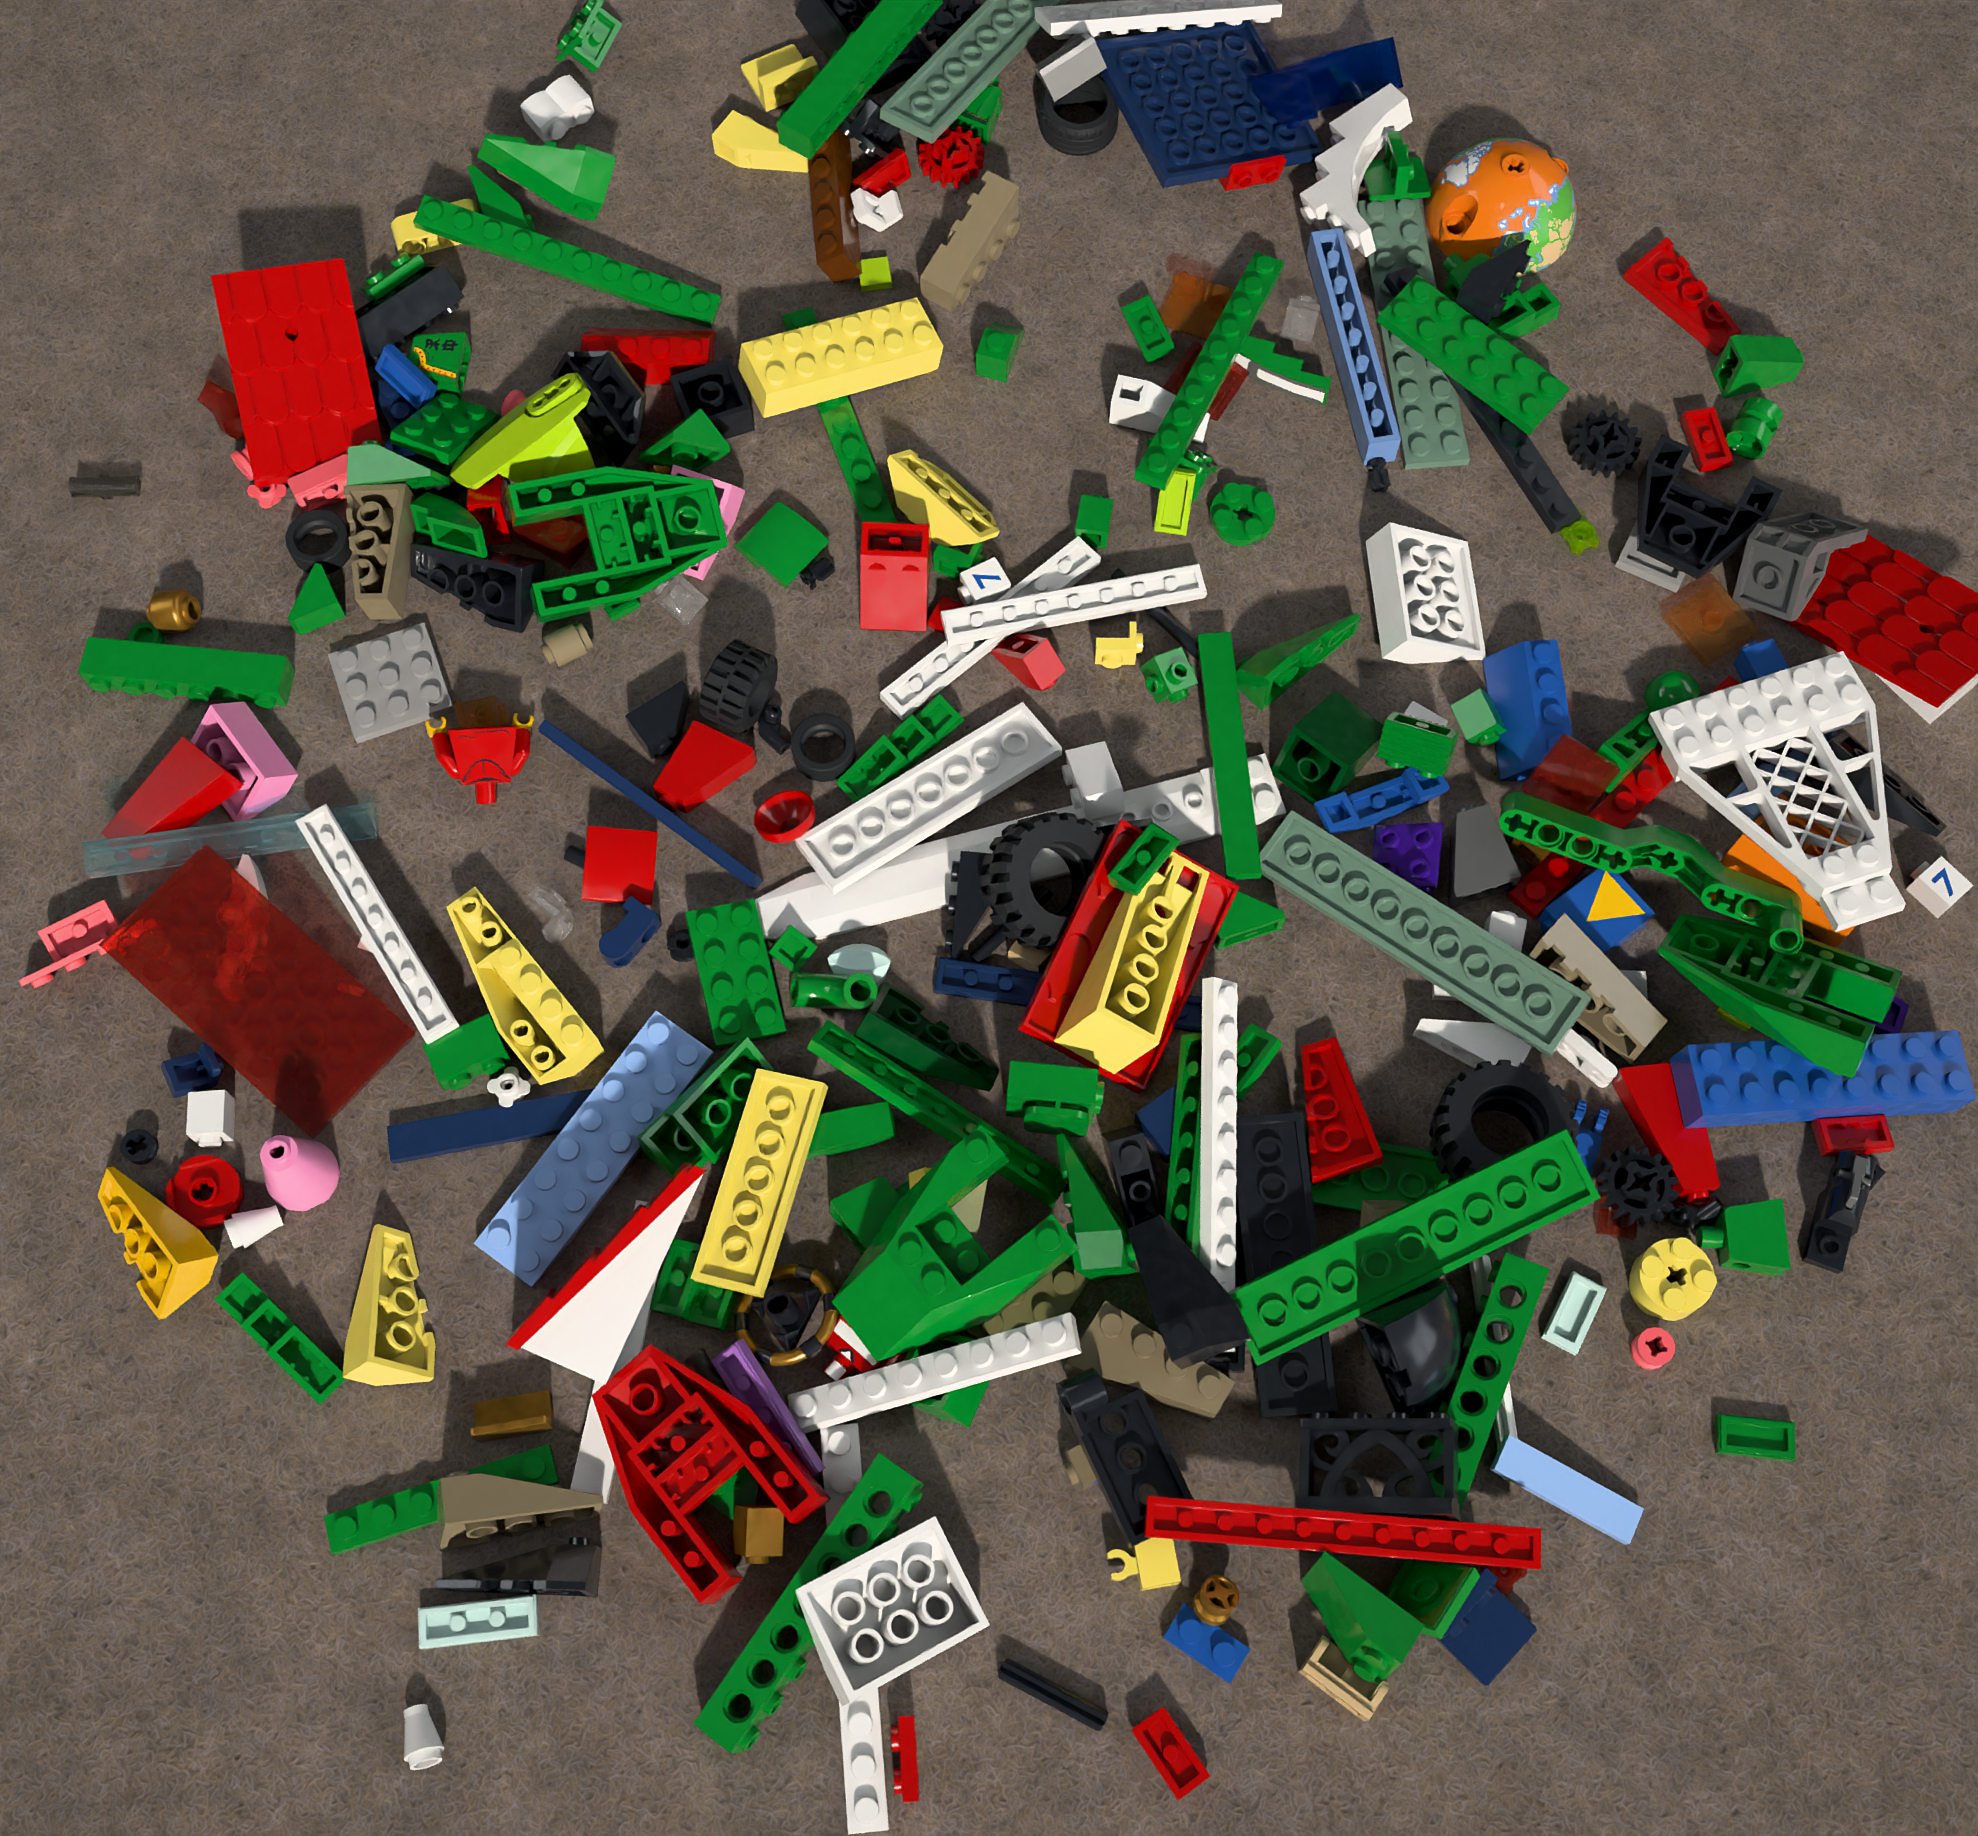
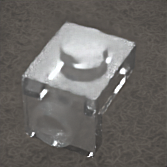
M536 885L528 897L533 908L550 919L542 929V934L546 942L553 946L558 939L564 940L570 934L573 928L574 917L570 909L564 905L566 901L563 897L552 889L546 892Z

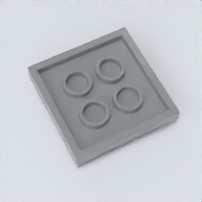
M425 623L328 654L357 744L455 711Z

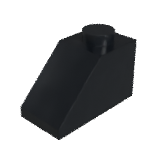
M683 680L625 715L629 730L650 759L658 755L665 756L674 750L676 744L680 742L690 701L687 687Z

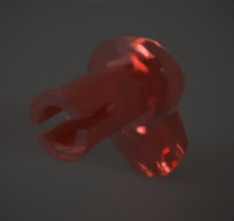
M208 380L197 401L213 413L218 427L224 434L235 439L244 438L245 435L236 394Z

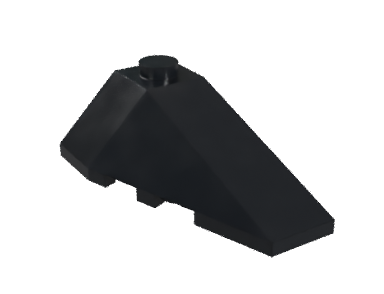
M411 543L410 576L441 595L447 592L461 600L460 607L467 611L473 607L485 615L483 621L493 627L519 633L525 631L534 613L529 591L533 583L544 581V560L487 551L488 556L483 559L433 546V544Z
M1846 731L1831 739L1828 743L1835 756L1841 761L1869 753L1868 749ZM1814 758L1811 761L1810 765L1820 768L1818 762ZM1870 767L1846 773L1865 807L1875 812ZM1882 771L1887 817L1937 837L1947 826L1917 797L1911 794L1905 796L1901 792L1903 790L1902 782L1895 775ZM1810 776L1807 777V780L1815 788L1822 791L1825 785L1824 781ZM1829 784L1827 791L1833 795H1836L1833 788Z
M1162 1215L1127 1229L1158 1328L1172 1363L1180 1369H1185L1252 1340L1238 1304Z

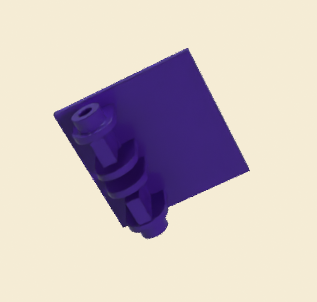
M1443 823L1375 826L1372 860L1426 894L1431 895V891L1438 884Z

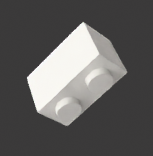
M1102 741L1065 750L1067 765L1062 766V774L1066 786L1072 785L1073 789H1070V795L1074 809L1080 808L1083 817L1088 821L1125 812L1123 787L1106 742Z

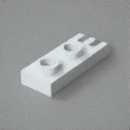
M1572 1028L1557 1048V1051L1598 1087H1607L1618 1073L1616 1066L1596 1050L1594 1043L1588 1037L1577 1034Z

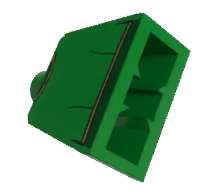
M997 76L949 126L951 131H955L958 126H961L962 133L965 134L971 130L973 131V139L979 137L981 144L986 146L989 144L1002 110V90L998 87L1000 81Z

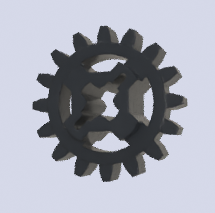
M943 0V4L920 31L921 33H926V40L928 42L936 39V46L940 47L982 5L981 3H976V0Z
M1601 410L1599 417L1590 412L1586 420L1582 418L1578 420L1576 427L1573 428L1569 439H1571L1568 450L1575 451L1572 457L1573 461L1581 460L1583 462L1580 467L1582 471L1589 467L1592 469V476L1595 477L1598 471H1601L1605 478H1609L1612 471L1617 476H1621L1624 469L1630 470L1641 452L1639 446L1642 438L1635 437L1638 431L1637 427L1629 428L1627 426L1630 421L1629 418L1620 421L1618 420L1617 412H1614L1612 417H1607L1605 410ZM1605 439H1607L1606 448L1603 447Z
M1632 1145L1626 1148L1624 1154L1620 1150H1616L1611 1155L1612 1160L1606 1159L1601 1164V1168L1604 1171L1599 1172L1595 1180L1603 1183V1185L1597 1191L1600 1196H1605L1607 1199L1601 1207L1603 1209L1612 1207L1615 1210L1612 1219L1616 1220L1623 1215L1626 1217V1226L1630 1227L1638 1219L1640 1226L1646 1227L1650 1223V1219L1658 1223L1664 1218L1663 1213L1668 1214L1674 1209L1670 1201H1675L1679 1197V1193L1672 1190L1671 1187L1675 1186L1679 1179L1669 1177L1668 1172L1673 1166L1672 1164L1665 1166L1660 1164L1662 1159L1661 1153L1652 1158L1649 1156L1648 1147H1644L1639 1154H1636ZM1615 1177L1619 1182L1617 1190L1615 1189L1614 1185ZM1644 1182H1647L1642 1188H1634L1630 1191H1627L1632 1186V1184L1636 1185L1638 1183L1642 1184ZM1657 1183H1659L1660 1196L1656 1192Z

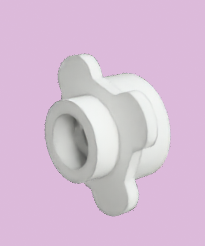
M507 1067L504 1070V1074L488 1082L487 1089L490 1093L496 1094L502 1107H510L513 1103L520 1102L530 1092L531 1086L528 1081L522 1080L516 1067ZM507 1085H512L511 1089H506Z

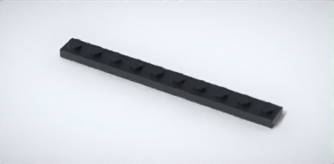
M1411 265L1387 274L1383 283L1393 298H1395L1416 275H1420L1414 266ZM1444 372L1550 533H1556L1578 523L1582 518L1581 514L1527 434Z

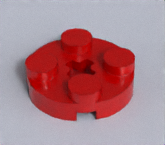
M200 1155L188 1159L178 1167L180 1171L176 1173L174 1179L170 1178L167 1184L165 1194L167 1206L199 1230L219 1227L224 1224L225 1220L231 1219V1214L239 1212L244 1195L243 1180L239 1172L227 1161L213 1155ZM208 1184L211 1189H214L210 1198L205 1201L202 1198H196V1193L202 1191V1185Z

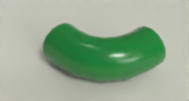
M794 972L790 981L789 999L791 1006L798 1008L862 1009L873 1004L878 990L874 979L864 973Z

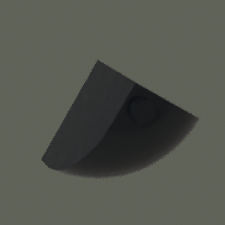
M1436 1278L1354 1318L1395 1412L1412 1415L1427 1407L1443 1393L1456 1371L1462 1341L1460 1320L1455 1304L1458 1302V1298L1452 1285L1444 1279Z

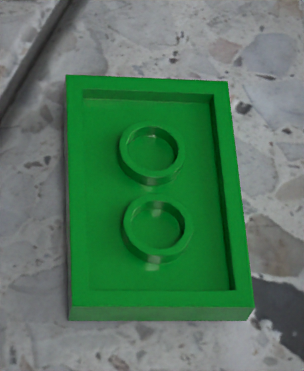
M442 392L391 431L390 443L449 465L499 421V414L486 409L482 405L472 404L459 399L454 394Z

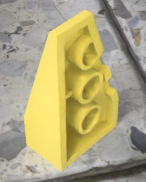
M380 1224L373 1227L345 1342L343 1378L374 1386L429 1382L434 1379L436 1343L433 1332L425 1333L421 1313L428 1311L426 1300L417 1298L414 1280L419 1276V1270L410 1233Z

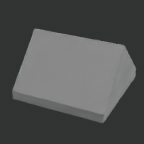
M1083 33L1033 66L1054 102L1107 68L1093 36L1087 33Z

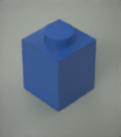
M1773 638L1761 643L1758 640L1747 643L1740 649V653L1733 663L1743 683L1789 668Z

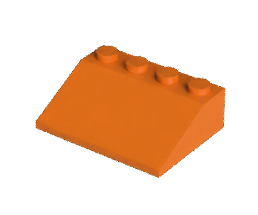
M1782 793L1777 796V798L1788 802L1790 800ZM1789 813L1786 818L1789 825L1805 830L1809 821ZM1761 814L1754 822L1775 839ZM1814 822L1809 830L1811 833L1830 839L1832 831L1827 827ZM1745 833L1741 835L1720 861L1727 868L1798 894L1802 903L1803 927L1811 932L1815 939L1821 943L1837 948L1856 927L1853 926L1835 932L1819 902L1804 891L1798 878ZM1835 835L1833 841L1842 843L1847 846H1851L1843 839H1841L1839 836ZM1804 842L1802 846L1804 853L1814 857L1823 855L1825 850L1807 842Z

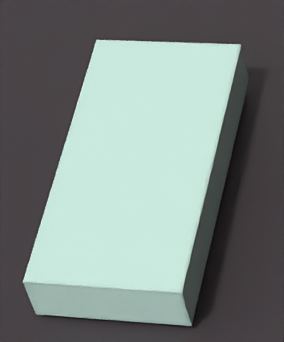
M1572 1271L1541 1338L1573 1355L1578 1354L1607 1288Z

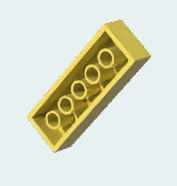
M915 297L741 343L738 369L763 418L934 371L939 367L943 344L918 298Z

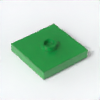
M1407 1559L1384 1595L1425 1625L1421 1632L1422 1634L1442 1639L1480 1578V1575L1475 1567L1461 1563Z

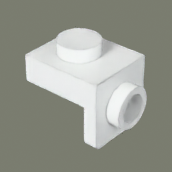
M861 188L851 193L855 218L861 224H866L878 232L884 231L903 217L898 194L893 190H890L880 198Z

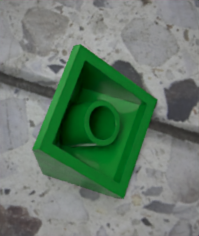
M700 408L669 429L639 455V461L673 468V465H677L699 473L730 452V445Z

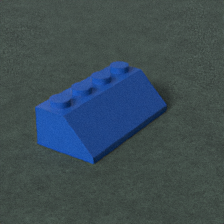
M1557 640L1523 641L1483 658L1482 663L1487 694L1491 696L1507 729L1506 732L1499 735L1500 738L1494 743L1500 782L1568 778L1577 760Z

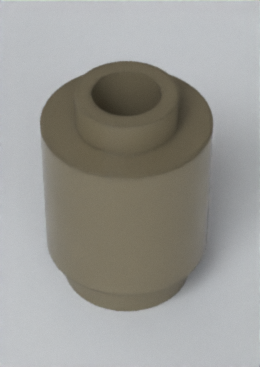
M571 623L543 637L545 644L540 646L549 664L555 662L559 668L587 654L586 650L592 648L593 644L582 623L575 626Z

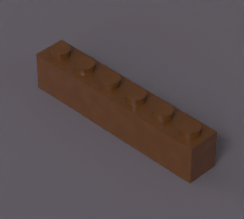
M837 127L810 160L808 159L816 261L819 268L833 283H840L862 274L858 221L853 213L854 205L851 198V193L855 191L853 185L850 138Z

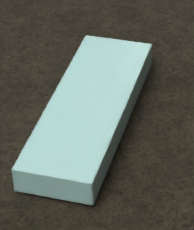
M532 1594L418 1608L419 1649L539 1636L538 1595Z

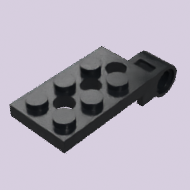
M1092 1367L1056 1383L1059 1400L1128 1548L1130 1549L1151 1539L1150 1537H1144L1146 1505L1138 1498V1489L1141 1485L1147 1484L1154 1487L1158 1497L1194 1499L1142 1390L1138 1389L1108 1403L1104 1384L1096 1370ZM1115 1413L1122 1418L1124 1428L1120 1433H1111L1106 1429L1104 1425L1106 1414ZM1124 1449H1133L1139 1454L1141 1459L1139 1468L1128 1469L1122 1464L1121 1452Z

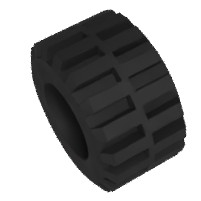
M741 640L731 641L718 654L706 675L700 695L699 709L701 715L738 734L747 732L758 721L761 712L771 699L778 676L777 658Z

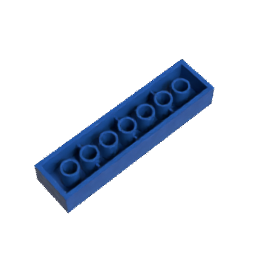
M1958 1030L1872 1035L1864 1059L1854 1079L1844 1075L1833 1074L1828 1069L1813 1064L1775 1040L1687 1045L1669 1059L1685 1129L1814 1121L1816 1118L1873 1114L1899 1116L1955 1112L1976 1100Z

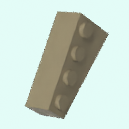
M406 483L345 485L343 488L348 506L346 517L350 525L349 547L353 554L351 565L355 600L370 620L402 619L411 565V543H414L416 534L410 503L416 500Z

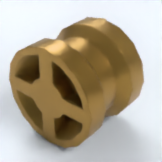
M1213 1575L1208 1577L1193 1599L1192 1605L1196 1616L1203 1623L1210 1626L1224 1624L1239 1603V1590L1235 1583L1225 1576Z

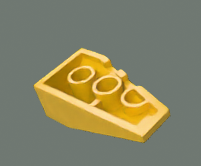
M107 1167L97 1196L113 1232L117 1234L123 1233L125 1236L124 1241L127 1251L123 1255L127 1264L136 1262L143 1280H139L136 1283L141 1296L159 1320L164 1319L209 1283L219 1255L215 1247L209 1243L199 1229L115 1167Z

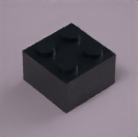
M731 357L669 376L674 399L682 420L701 408L725 440L755 430L752 409Z

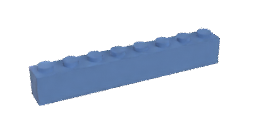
M1342 228L1311 232L1306 256L1363 465H1366L1369 460L1376 457H1382L1386 462L1395 461L1401 437Z

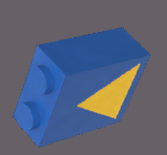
M1597 869L1547 906L1537 921L1540 923L1541 931L1545 935L1565 912L1607 956L1647 926L1655 912L1619 874Z

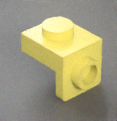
M1136 621L1129 622L1128 638H1096L1095 664H1102L1107 668L1135 665L1136 653H1142L1143 633H1137Z

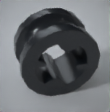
M142 1129L132 1130L127 1133L120 1145L123 1156L138 1165L147 1164L152 1161L159 1149L155 1137ZM143 1141L147 1145L146 1150H139L136 1153L132 1149L133 1144Z

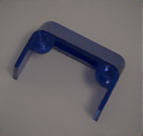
M1394 37L1330 51L1250 78L1252 92L1280 125H1287V129L1305 125V120L1317 118L1318 111L1348 101H1353L1354 106H1356L1390 83L1397 89L1404 87Z

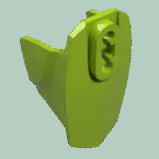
M577 372L566 374L544 386L513 408L458 457L450 476L459 484L476 490L497 474L504 476L514 483L595 469L596 467L589 449L573 419L587 405L591 395Z

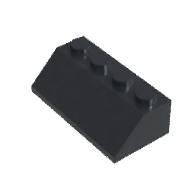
M426 264L425 267L377 301L371 300L355 311L367 367L378 362L380 353L385 346L392 343L396 348L401 347L408 341L407 335L415 330L418 333L423 332L434 324L432 321L434 317L440 313L446 316L460 307L457 302L465 296L444 264Z

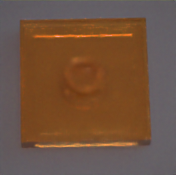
M1718 582L1713 583L1672 608L1663 616V620L1704 668L1755 637L1759 632V629Z

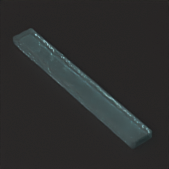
M372 803L329 808L349 842L378 838ZM312 811L84 842L82 846L85 874L87 879L240 858L242 854L254 856L310 848L295 821Z

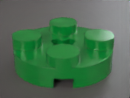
M1228 483L1214 497L1211 503L1209 514L1211 526L1213 525L1220 539L1232 545L1248 546L1252 545V542L1259 541L1260 539L1263 540L1270 534L1274 525L1275 509L1273 497L1269 493L1251 485ZM1246 510L1247 514L1251 515V517H1245L1243 521L1238 520V514L1234 512Z

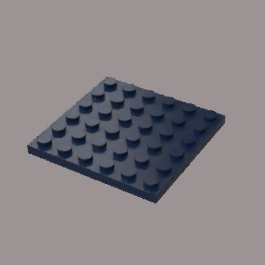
M1250 19L1243 20V23L1239 25H1228L1225 22L1214 23L1212 27L1194 26L1181 30H1166L1095 41L1107 67L1100 73L1162 188L1227 177L1230 166L1237 163L1284 155L1286 158L1284 167L1315 162L1314 158L1325 152L1324 147Z

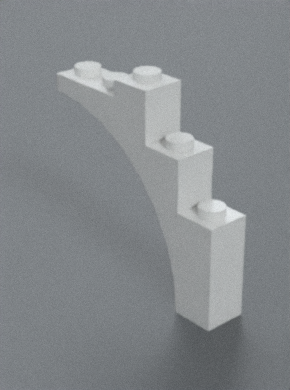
M1391 83L1329 123L1332 137L1330 138L1332 147L1314 158L1318 170L1315 173L1318 182L1300 193L1303 205L1300 211L1309 225L1313 223L1320 231L1326 230L1329 227L1331 229L1342 228L1348 246L1353 250L1355 248L1358 249L1365 257L1376 251L1371 229L1357 210L1359 186L1367 167L1378 151L1386 144L1387 132L1400 131L1412 122L1407 97Z

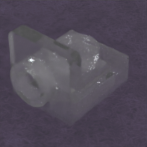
M1297 295V299L1290 298L1280 337L1311 344L1321 305L1316 304V300L1309 296Z
M679 574L671 581L669 580L653 590L657 597L651 604L655 608L661 605L686 626L706 604L708 599Z

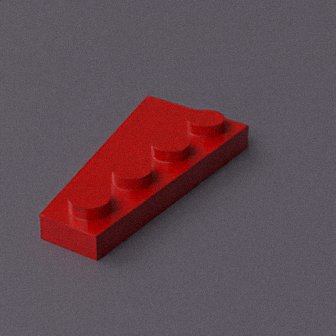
M1666 237L1626 270L1623 279L1714 355L1718 356L1724 350L1730 336L1740 335L1741 330L1722 305L1710 298L1707 294V286L1701 279L1696 280L1689 271V263L1683 256L1678 257L1672 249L1674 244Z
M1336 1036L1302 1046L1313 1185L1384 1164L1383 1155Z

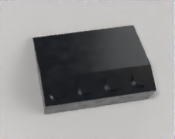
M800 0L795 15L817 43L819 49L830 60L831 55L836 50L839 51L846 43L849 34L860 27L866 14L873 12L879 5L880 0ZM917 34L866 94H879L910 79L933 56Z

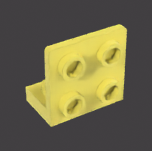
M791 44L742 64L741 71L767 112L794 101L801 90H805L812 82L815 73L818 71V64L813 56L803 59L796 46Z

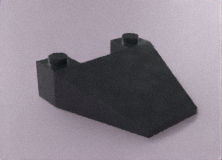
M1661 435L1638 479L1637 551L1696 579H1700L1746 545L1747 539L1756 525L1768 520L1783 490L1752 476L1736 507L1726 504L1675 480L1692 448L1665 435Z

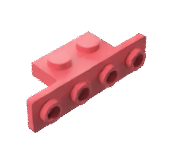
M101 900L38 931L55 963L18 981L21 987L30 983L34 989L54 980L52 972L62 967H65L67 972H70L88 963L85 956L97 950L103 956L121 947L118 940L130 934L135 940L154 931L151 924L158 921V918L154 914L122 929L107 900Z

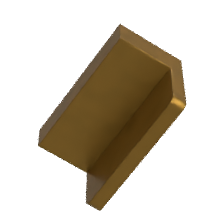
M549 1390L473 1403L475 1427L470 1428L471 1437L479 1443L555 1430L551 1392Z

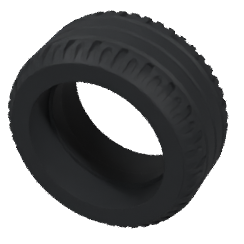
M1094 76L1055 102L1046 88L1043 91L1039 103V128L1047 144L1053 147V149H1057L1058 152L1071 156H1087L1097 153L1109 145L1117 132L1119 107L1103 79ZM1079 104L1094 108L1101 116L1089 123L1076 124L1062 119L1056 113L1066 106Z

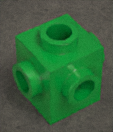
M1182 647L1154 656L1140 667L1145 678L1146 688L1153 695L1156 704L1167 700L1171 704L1180 702L1189 697L1188 690L1198 684L1195 670L1191 663L1188 662Z

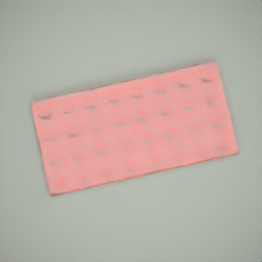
M207 844L200 848L99 944L105 952L312 1140L416 1036V1033Z

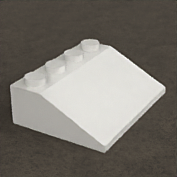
M1391 522L1365 541L1382 658L1407 664L1483 660V658H1486L1467 541Z
M936 1516L795 1590L821 1663L841 1706L855 1701L990 1625Z

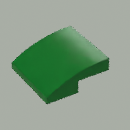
M778 501L734 547L758 569L762 567L786 589L826 547L830 540L802 516Z
M673 1238L650 1304V1310L726 1332L739 1292L696 1282L691 1279L701 1244Z

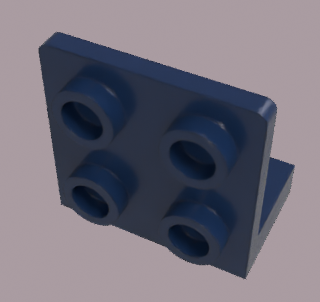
M1485 1568L1478 1572L1480 1578L1442 1639L1435 1638L1483 1686L1489 1685L1537 1630L1493 1586L1498 1578L1488 1568Z

